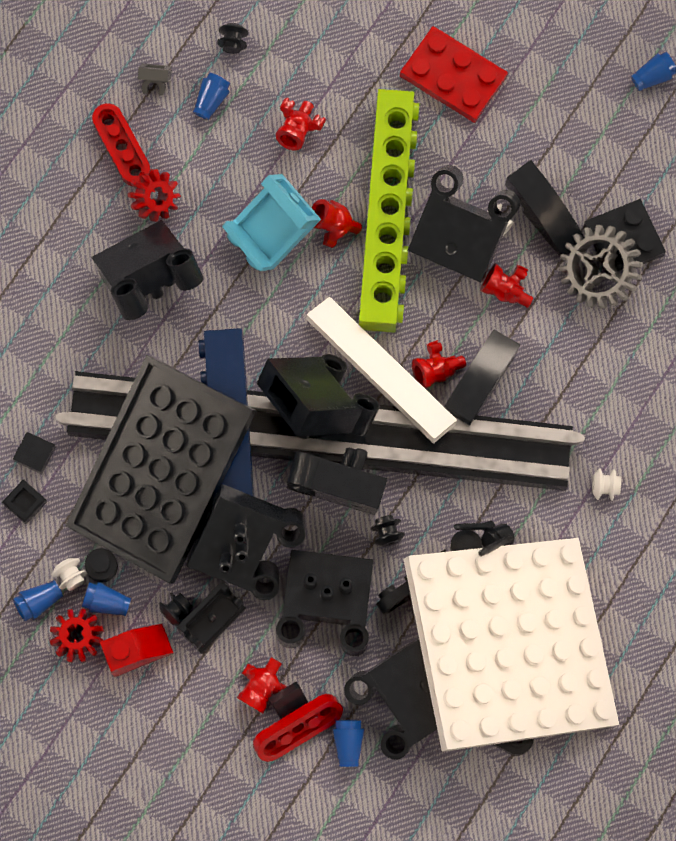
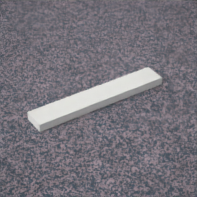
M328 297L307 314L306 320L433 444L456 426L457 419L332 298Z

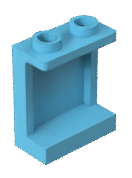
M283 174L268 175L261 183L264 189L235 220L226 221L222 226L228 233L227 238L233 245L240 247L247 256V262L259 271L274 269L321 220Z

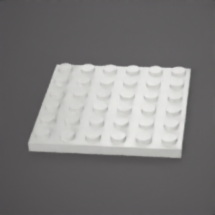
M579 538L500 546L498 549L482 557L478 555V552L483 548L412 555L403 559L442 752L610 728L619 725Z

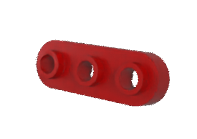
M105 103L98 106L92 115L94 128L122 180L129 186H132L130 183L132 180L141 182L139 175L133 176L130 172L133 169H139L141 172H146L149 175L151 171L150 164L124 115L114 104ZM106 119L114 120L111 125L103 124ZM119 144H126L127 148L120 151L117 149V146Z
M323 694L258 733L253 741L254 751L262 761L270 762L280 758L334 725L335 721L339 720L342 716V705L332 694Z

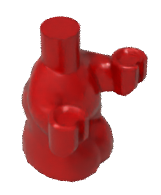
M287 97L280 106V110L283 112L286 120L276 132V140L284 148L296 151L302 148L307 133L309 131L321 130L326 119L325 117L321 118L319 114H316L313 120L309 117L314 108V105L309 101H303L299 110H292L295 102L293 100L289 101Z
M319 199L312 206L314 212L321 219L313 228L329 231L324 234L323 245L334 248L337 240L348 232L356 235L360 233L362 224L352 220L350 212L342 204L334 200L329 202L325 199Z
M495 263L487 273L480 288L481 292L494 295L499 301L519 303L526 308L530 306L533 300L532 296L523 291L524 287L519 285L520 281L526 278L528 269L520 265L516 266L513 274L509 277L503 273L502 267Z
M438 340L427 344L430 359L415 358L412 360L413 376L425 389L429 388L436 382H444L449 377L454 376L456 370L465 368L466 360L464 356L443 357L440 354L443 349L442 344L438 343Z
M272 657L265 668H256L248 663L242 674L249 681L236 698L263 714L269 698L287 687L280 683L276 676L282 663Z

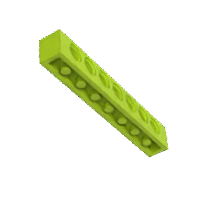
M378 89L359 326L366 331L395 333L396 323H403L404 305L398 304L399 293L405 294L406 275H400L401 264L407 265L408 246L402 245L403 235H409L411 217H405V206H412L413 188H407L408 178H414L415 160L409 159L410 149H416L417 131H411L412 121H418L420 104L414 102L413 91ZM400 121L404 126L396 129L391 127L389 123ZM398 149L402 154L398 157H391L387 154V151ZM389 177L397 178L400 181V183L395 186H390L386 184L384 180ZM385 206H393L398 211L393 215H388L382 209ZM388 234L393 236L395 241L391 244H385L379 238ZM386 263L391 265L393 270L389 273H382L377 267L380 264ZM378 293H387L391 299L386 303H381L375 299V296Z

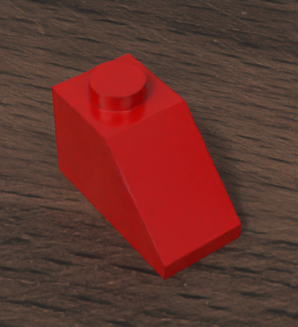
M162 623L128 630L100 642L114 677L174 654Z

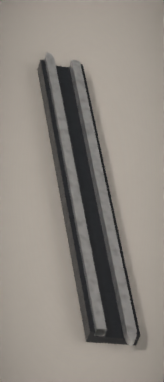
M75 371L72 386L74 392L71 412L58 413L56 415L57 422L67 426L69 436L106 440L135 378ZM247 390L248 406L257 410L249 426L251 456L293 461L296 451L341 464L347 447L360 448L368 452L363 469L566 491L570 471L571 445H580L585 440L584 435L573 431V426L477 415L470 426L456 418V426L433 444L395 406L380 405V409L366 435L360 436L352 433L310 435L308 439L303 440L295 434L263 392Z

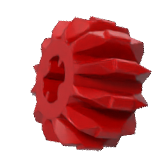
M151 169L149 175L146 172H140L139 178L141 182L132 180L130 183L136 190L127 194L129 198L136 199L131 204V209L139 210L140 218L146 219L149 216L150 221L157 222L159 216L164 219L169 218L168 209H178V206L173 203V198L178 199L181 197L180 193L173 192L178 185L177 181H169L170 174L168 172L160 174L157 169ZM151 192H158V198L151 199Z
M69 609L67 610L68 620L65 621L60 615L56 617L61 627H50V632L58 635L50 640L51 646H60L56 651L58 657H62L68 652L67 661L69 663L74 662L76 654H78L81 663H85L87 659L85 652L89 651L94 657L98 654L92 646L93 644L101 646L100 642L103 639L96 635L103 633L104 628L100 625L94 626L98 620L96 615L86 619L87 611L85 609L79 611L78 617H75L74 611ZM80 629L83 630L81 632L83 639L80 642L74 639V643H72L71 632L76 630L79 633Z

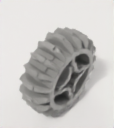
M596 225L595 233H593L591 228H584L585 238L577 233L573 235L577 243L576 245L566 243L565 247L571 253L570 255L561 254L560 256L562 260L568 261L567 266L559 267L560 272L568 273V276L561 279L562 284L572 283L567 293L573 295L578 292L576 296L578 303L584 302L587 298V307L593 308L597 302L600 309H605L608 299L611 306L615 307L618 306L617 295L622 300L626 301L629 299L628 294L625 292L626 288L636 291L637 287L631 281L632 278L641 280L642 275L634 273V269L642 268L643 263L634 261L633 258L640 256L641 252L638 249L630 251L635 241L628 239L624 242L626 232L619 231L615 235V227L608 226L606 232H604L602 225ZM610 242L608 248H603L596 256L586 252L593 244ZM617 250L620 251L623 258L624 268L622 275L615 268V260L618 256L616 254ZM580 259L587 267V274L584 278L586 280L585 283L582 282L579 274ZM591 260L603 262V266L611 274L598 272L599 268ZM606 278L617 283L614 287L604 292L595 293L592 291L595 285H599Z

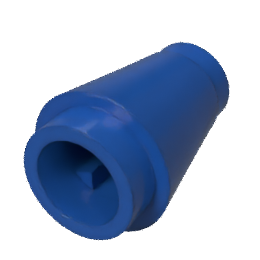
M667 52L661 55L657 53L637 70L635 74L631 75V79L638 91L673 79V75L676 74V65Z
M209 73L207 78H203L193 113L205 120H209L230 93L228 90L230 82L213 73Z
M53 580L49 583L18 592L19 596L14 598L13 602L24 621L30 618L35 620L57 602L58 599L62 598L63 594L58 584Z
M89 582L82 607L89 609L88 612L126 616L131 598L100 582H97V584Z
M336 720V728L332 730L339 766H359L365 728H361V720Z

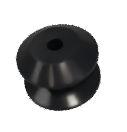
M227 23L219 27V33L224 37L218 39L217 44L224 52L237 54L247 48V43L242 40V38L248 36L249 32L246 28L237 23Z
M386 515L376 519V525L370 528L371 531H376L379 534L375 544L386 547L400 542L405 536L404 532H398L396 528L401 519H394L393 515Z
M460 530L451 539L450 551L482 548L480 536L472 530Z
M98 548L87 555L85 569L92 580L103 583L110 581L116 575L118 563L111 551Z
M170 593L171 601L168 604L160 602L159 609L171 625L178 626L181 623L180 618L183 615L188 616L190 614L189 610L193 606L181 593L177 596Z

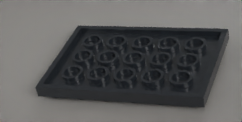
M146 355L66 523V527L167 583L174 584L201 529L218 488L223 483L257 410L152 356Z

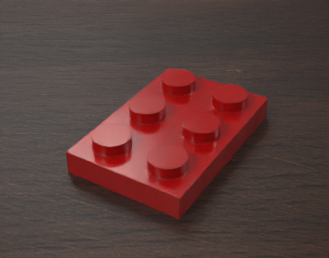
M432 26L400 71V77L468 120L476 123L508 77V72Z

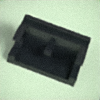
M221 581L177 626V629L194 648L203 654L245 611L246 607L243 601L236 597L229 587Z

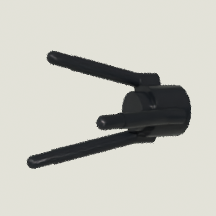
M490 520L485 523L454 525L455 530H484V534L481 537L484 548L478 552V555L481 557L498 549L500 546L513 545L514 543L513 530L504 523L495 525Z

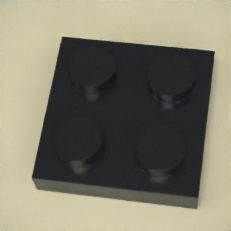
M641 198L584 222V227L591 228L593 233H595L596 225H602L604 232H606L608 226L615 227V235L619 231L626 232L624 242L628 239L635 241L630 251L638 249L641 252L640 256L633 258L634 261L645 264L665 256L666 250ZM599 242L593 244L597 254H599L603 250V248L607 249L610 245V242ZM617 250L616 254L618 256L615 260V268L618 272L623 273V258L620 251Z

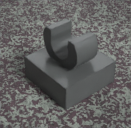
M142 63L138 67V79L145 80L142 84L143 94L148 93L150 83H156L159 86V95H163L166 90L165 82L171 79L172 66Z

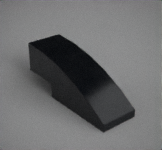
M529 160L507 177L505 186L508 190L517 194L520 204L524 208L523 213L559 256L561 254L567 255L571 252L565 247L566 243L577 244L573 235L577 233L585 238L567 207L532 160Z
M494 329L461 378L444 408L454 417L470 426L514 360L520 344Z

